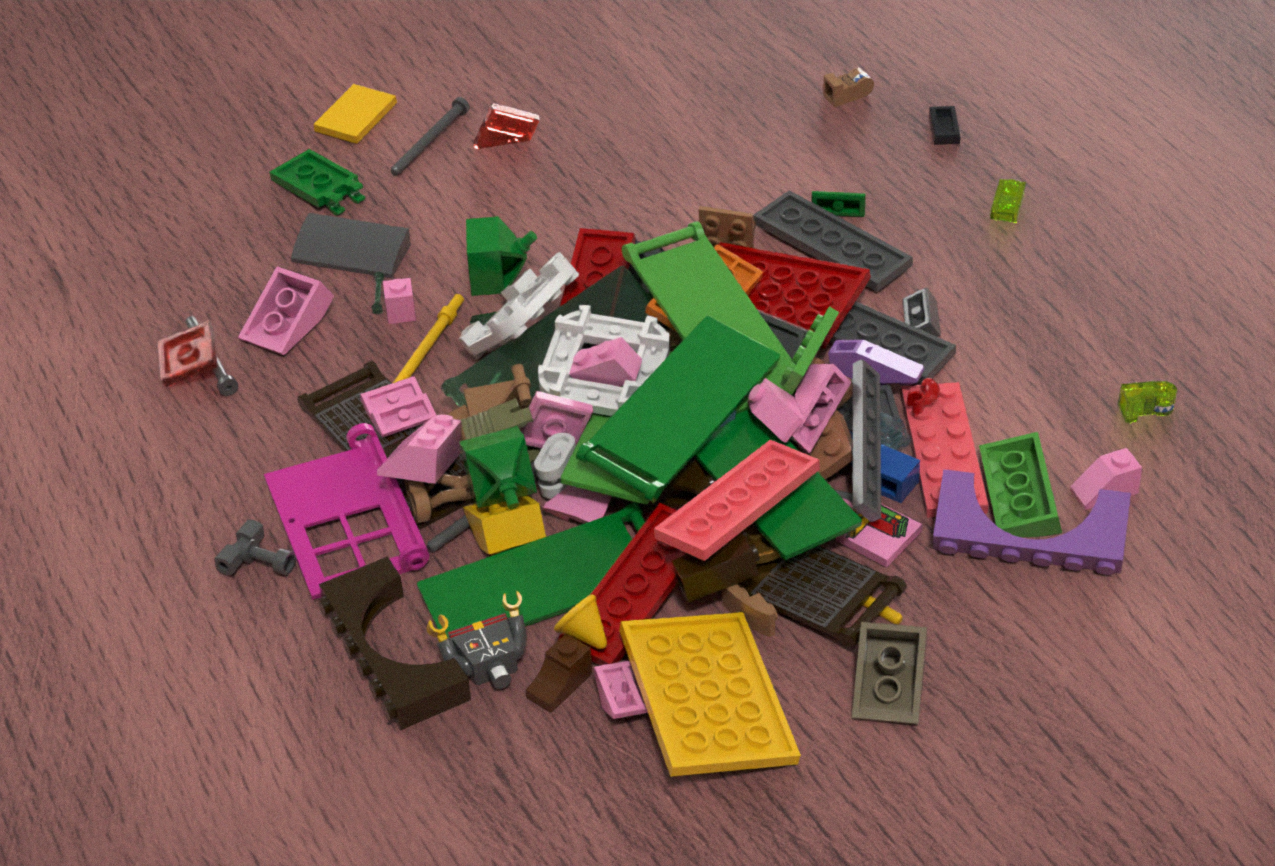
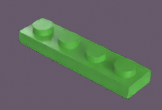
M830 306L824 316L820 314L816 316L791 360L793 362H790L782 376L787 379L782 389L791 395L803 378L839 314L838 311Z

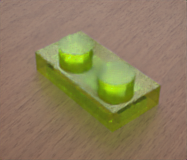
M999 179L990 219L1017 223L1025 194L1026 182L1014 179Z

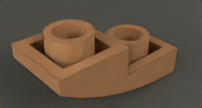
M738 584L722 589V604L730 613L743 612L749 628L768 637L775 635V621L778 619L777 612L771 603H767L760 593L749 597L747 590L744 587L740 588Z

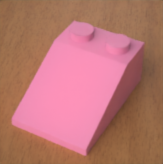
M277 266L238 338L284 356L322 320L334 295L321 281Z

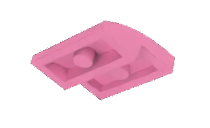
M415 376L362 393L360 396V400L369 418L382 438L424 424L436 416L427 394L422 393Z

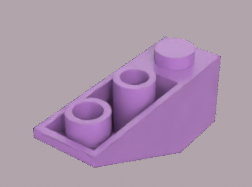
M836 340L828 352L830 364H834L845 376L851 379L853 377V363L863 359L880 374V386L886 383H899L904 386L917 383L924 371L923 365L866 340Z

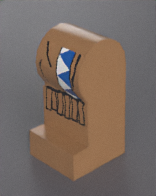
M854 68L848 74L836 76L833 72L824 75L823 96L834 108L869 95L874 88V81L861 68Z

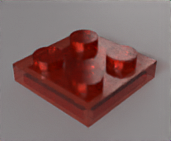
M209 321L158 341L160 377L166 387L217 367L214 327Z

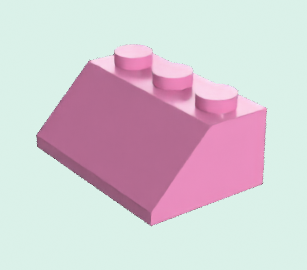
M436 415L395 449L377 469V475L436 484L460 455L461 421L455 420L449 415Z

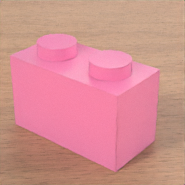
M620 337L576 352L569 375L574 379L620 387L624 385L625 380L636 381L643 359Z

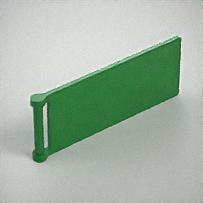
M706 316L588 442L583 443L579 447L576 459L583 463L589 462L642 492L645 494L646 499L654 503L671 480L748 396L754 386L774 367L780 359V354L720 321ZM596 448H599L655 480V482L649 483L594 451Z
M751 409L736 414L734 420L718 428L697 451L694 457L711 477L717 481L769 440L795 450L797 449L789 440L786 443L780 440L752 413ZM817 471L752 524L780 556L787 560L860 527L862 519Z
M631 503L621 511L418 581L417 588L437 629H442L438 620L439 615L447 618L448 627L445 631L447 637L449 631L503 613L506 614L507 618L510 617L509 611H506L502 605V599L505 593L507 603L515 605L518 602L516 591L522 596L521 606L518 609L519 615H523L525 627L570 611L593 592L632 540L623 522H632L638 532L645 523L642 517L643 511L638 503Z

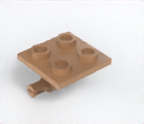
M704 206L699 207V222L713 247L723 242L754 248L756 221H753V213Z
M522 364L512 366L511 370L514 376L512 381L463 389L469 416L472 417V415H477L513 399H517L521 409L527 408L532 402L529 391L531 383L530 379L525 376L524 366Z

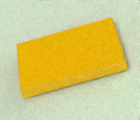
M353 84L313 124L314 131L358 144L397 103L396 96Z

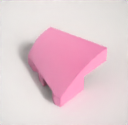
M568 485L546 502L543 510L566 521L572 518L585 524L604 516L612 496Z

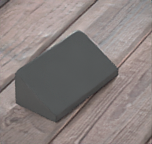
M926 287L903 298L905 323L936 337L941 336L937 300L930 290Z

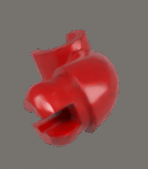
M926 378L921 382V390L924 394L920 391L909 392L907 406L913 405L912 412L914 414L922 413L924 406L932 404L939 397V384L932 378Z

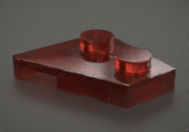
M491 103L473 141L474 147L482 149L530 141L540 121L538 114Z

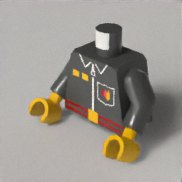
M516 591L518 602L515 605L508 604L506 594L504 593L502 605L506 611H509L510 617L507 618L506 614L503 613L449 631L448 637L445 633L448 627V620L445 616L439 615L438 617L439 623L442 626L440 630L434 628L432 621L429 620L426 628L430 636L437 637L439 642L436 644L443 660L446 661L455 657L466 676L476 685L492 681L497 689L507 687L512 680L510 674L518 670L517 660L522 658L527 642L523 615H519L518 610L522 602L521 594Z

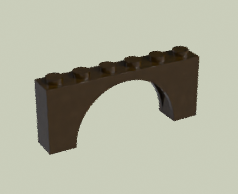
M692 457L664 488L657 501L654 503L649 501L648 504H638L643 513L655 510L659 503L671 508H681L713 484L714 481L711 475L705 476L706 471L704 467ZM745 529L705 561L688 553L672 561L678 585L688 603L759 575L756 562L760 560L759 553L754 543L748 544L749 540Z
M388 556L319 584L321 597L317 601L322 614L330 616V623L335 635L343 637V645L348 656L354 655L361 677L367 676L372 695L375 699L380 698L382 700V708L389 721L394 720L400 731L471 700L469 679L455 657L433 664H405L380 655L366 641L367 631L376 616L390 604L404 598L401 576Z

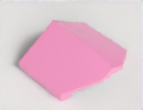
M630 661L594 667L601 706L607 714L616 719L648 713Z

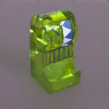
M1167 381L1121 384L1118 406L1125 422H1137L1138 416L1170 415L1175 408L1177 387Z

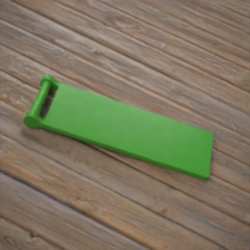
M700 222L690 223L686 228L635 245L629 243L622 246L621 250L624 259L632 264L682 340L706 316H710L780 354L779 361L758 384L760 385L766 378L782 389L787 380L782 376L790 362L793 361H791L792 359L707 239ZM689 238L695 240L694 242L643 259L639 257L640 254ZM749 394L735 409L736 414L750 409L747 402Z

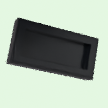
M955 106L929 107L934 145L960 144L961 136Z

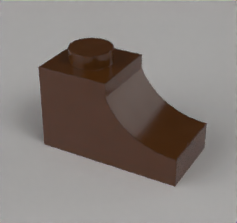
M568 634L562 636L545 652V660L538 675L525 689L526 698L552 713L593 674L591 648Z

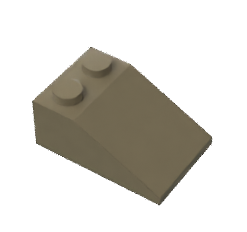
M861 622L852 719L918 725L926 662L927 627Z

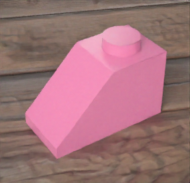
M411 278L383 281L388 324L416 321Z
M766 378L760 385L757 384L751 390L747 402L752 413L780 440L786 443L804 421L794 397Z
M1127 448L1102 455L1070 486V492L1084 511L1094 507L1099 489L1129 492L1131 496L1138 494L1142 466Z

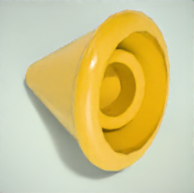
M593 594L581 600L554 626L556 633L568 634L576 640L597 649H604L607 646L605 632L596 603V596Z

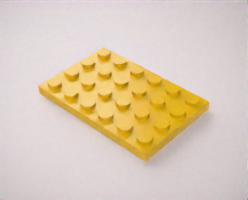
M743 612L621 621L619 631L670 777L797 765L799 763L801 754Z

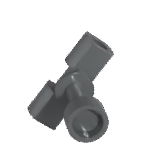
M247 520L236 533V543L234 545H225L214 560L216 570L225 575H232L243 561L252 563L257 559L272 564L274 572L287 576L295 566L296 554L283 548L279 549L277 553L260 548L259 542L265 536L263 525L255 520Z

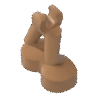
M443 474L436 483L452 487L453 489L441 491L432 498L428 494L435 483L427 482L425 484V482L404 479L406 494L416 523L428 522L432 515V509L442 503L464 501L472 498L467 475L461 477Z

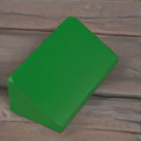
M812 191L811 202L836 216L865 217L866 193Z

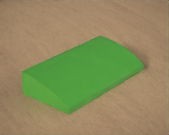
M1038 432L979 445L996 526L1018 537H1041L1062 533Z

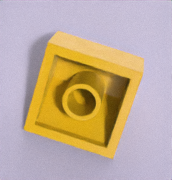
M526 495L518 497L520 505L515 509H508L506 501L478 508L476 504L463 508L480 549L493 556L507 551L509 548L522 546L546 537L539 502Z

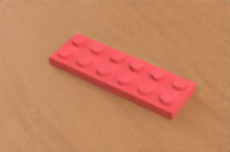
M959 382L939 384V397L932 404L924 406V411L920 414L912 412L913 405L907 406V396L911 391H920L924 394L921 390L922 385L901 386V398L914 458L920 460L919 483L927 518L936 517L943 469L974 473L976 498L983 512L987 514L988 501Z
M769 440L655 527V539L705 561L819 471L820 460Z

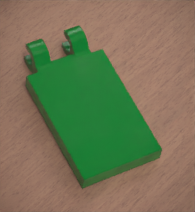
M311 149L269 171L271 181L318 208L327 205L331 213L336 216L346 211L338 203L343 200V196L346 194L356 204L366 199L359 192L364 187L359 182L358 175Z

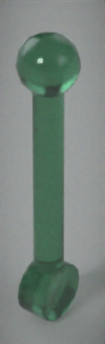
M376 272L373 277L376 281L375 304L371 308L373 314H381L383 312L382 304H380L381 282L384 280V274Z

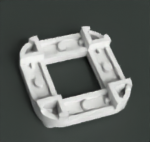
M560 252L556 253L539 270L540 276L537 277L531 269H528L514 284L507 286L501 292L507 299V303L484 326L478 320L461 332L462 336L458 340L475 359L480 358L486 351L490 353L499 344L503 346L512 337L514 339L519 337L527 329L525 323L529 319L533 321L539 317L545 310L542 306L547 301L548 303L554 301L562 293L560 288L564 284L566 286L579 276V273Z
M579 305V311L571 312L565 316L559 315L555 320V332L543 365L538 366L540 392L591 404L593 413L612 416L669 356V333L657 324V318L647 315L644 323L591 314V306ZM622 337L643 359L636 381L625 380L623 387L574 379L569 375L573 358L576 352L582 349L584 343L599 345L605 341Z

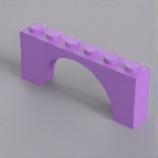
M943 469L933 533V549H938L945 554L968 553L976 558L999 557L1007 562L1029 561L1038 566L1060 565L1074 571L1090 569L1104 575L1121 573L1131 493L1099 489L1092 511L1076 528L1054 538L1026 539L1005 532L985 515L976 498L974 473Z

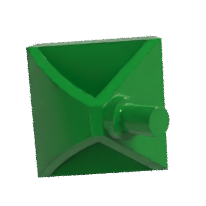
M499 216L466 219L467 260L471 295L501 294L507 286H511L523 268L527 259V252L530 250V245L537 240V235L533 231H529L523 238H517Z
M518 426L459 441L471 496L478 508L506 501L508 509H515L520 505L518 497L537 493L525 437Z

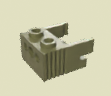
M517 399L460 420L466 440L515 426L522 428L528 422H534L529 407L521 409ZM526 445L530 463L534 462L541 448Z

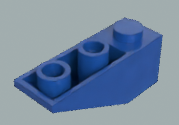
M849 431L853 440V432ZM881 444V495L902 503L919 483L920 460Z

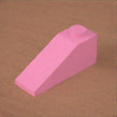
M810 364L796 388L794 399L804 421L790 438L805 453L812 451L851 384V381L834 364Z

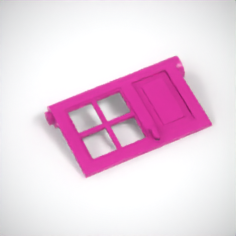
M367 423L355 425L348 431L346 439L352 450L264 474V479L292 550L296 554L297 563L312 600L321 597L319 584L355 570L351 569L324 577L316 558L318 555L351 546L359 566L358 568L366 564L357 544L392 535L400 555L389 559L399 574L421 569L430 557L396 478L377 475V469L384 463L387 457L373 426ZM361 434H368L363 440H355ZM380 507L388 527L354 537L346 516ZM339 519L347 539L313 549L305 528Z

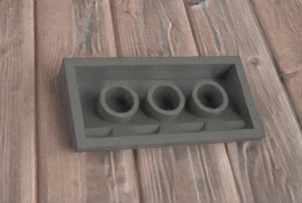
M308 213L297 236L291 255V262L393 278L411 246L409 228Z

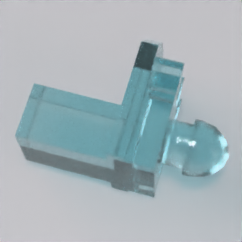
M881 411V444L894 450L901 446H908L911 443V437L908 434L904 421L897 416L893 418Z

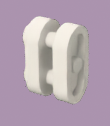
M557 433L550 436L534 461L536 475L539 478L540 492L545 498L552 499L568 486L560 481L561 475L576 447L575 438L569 433Z

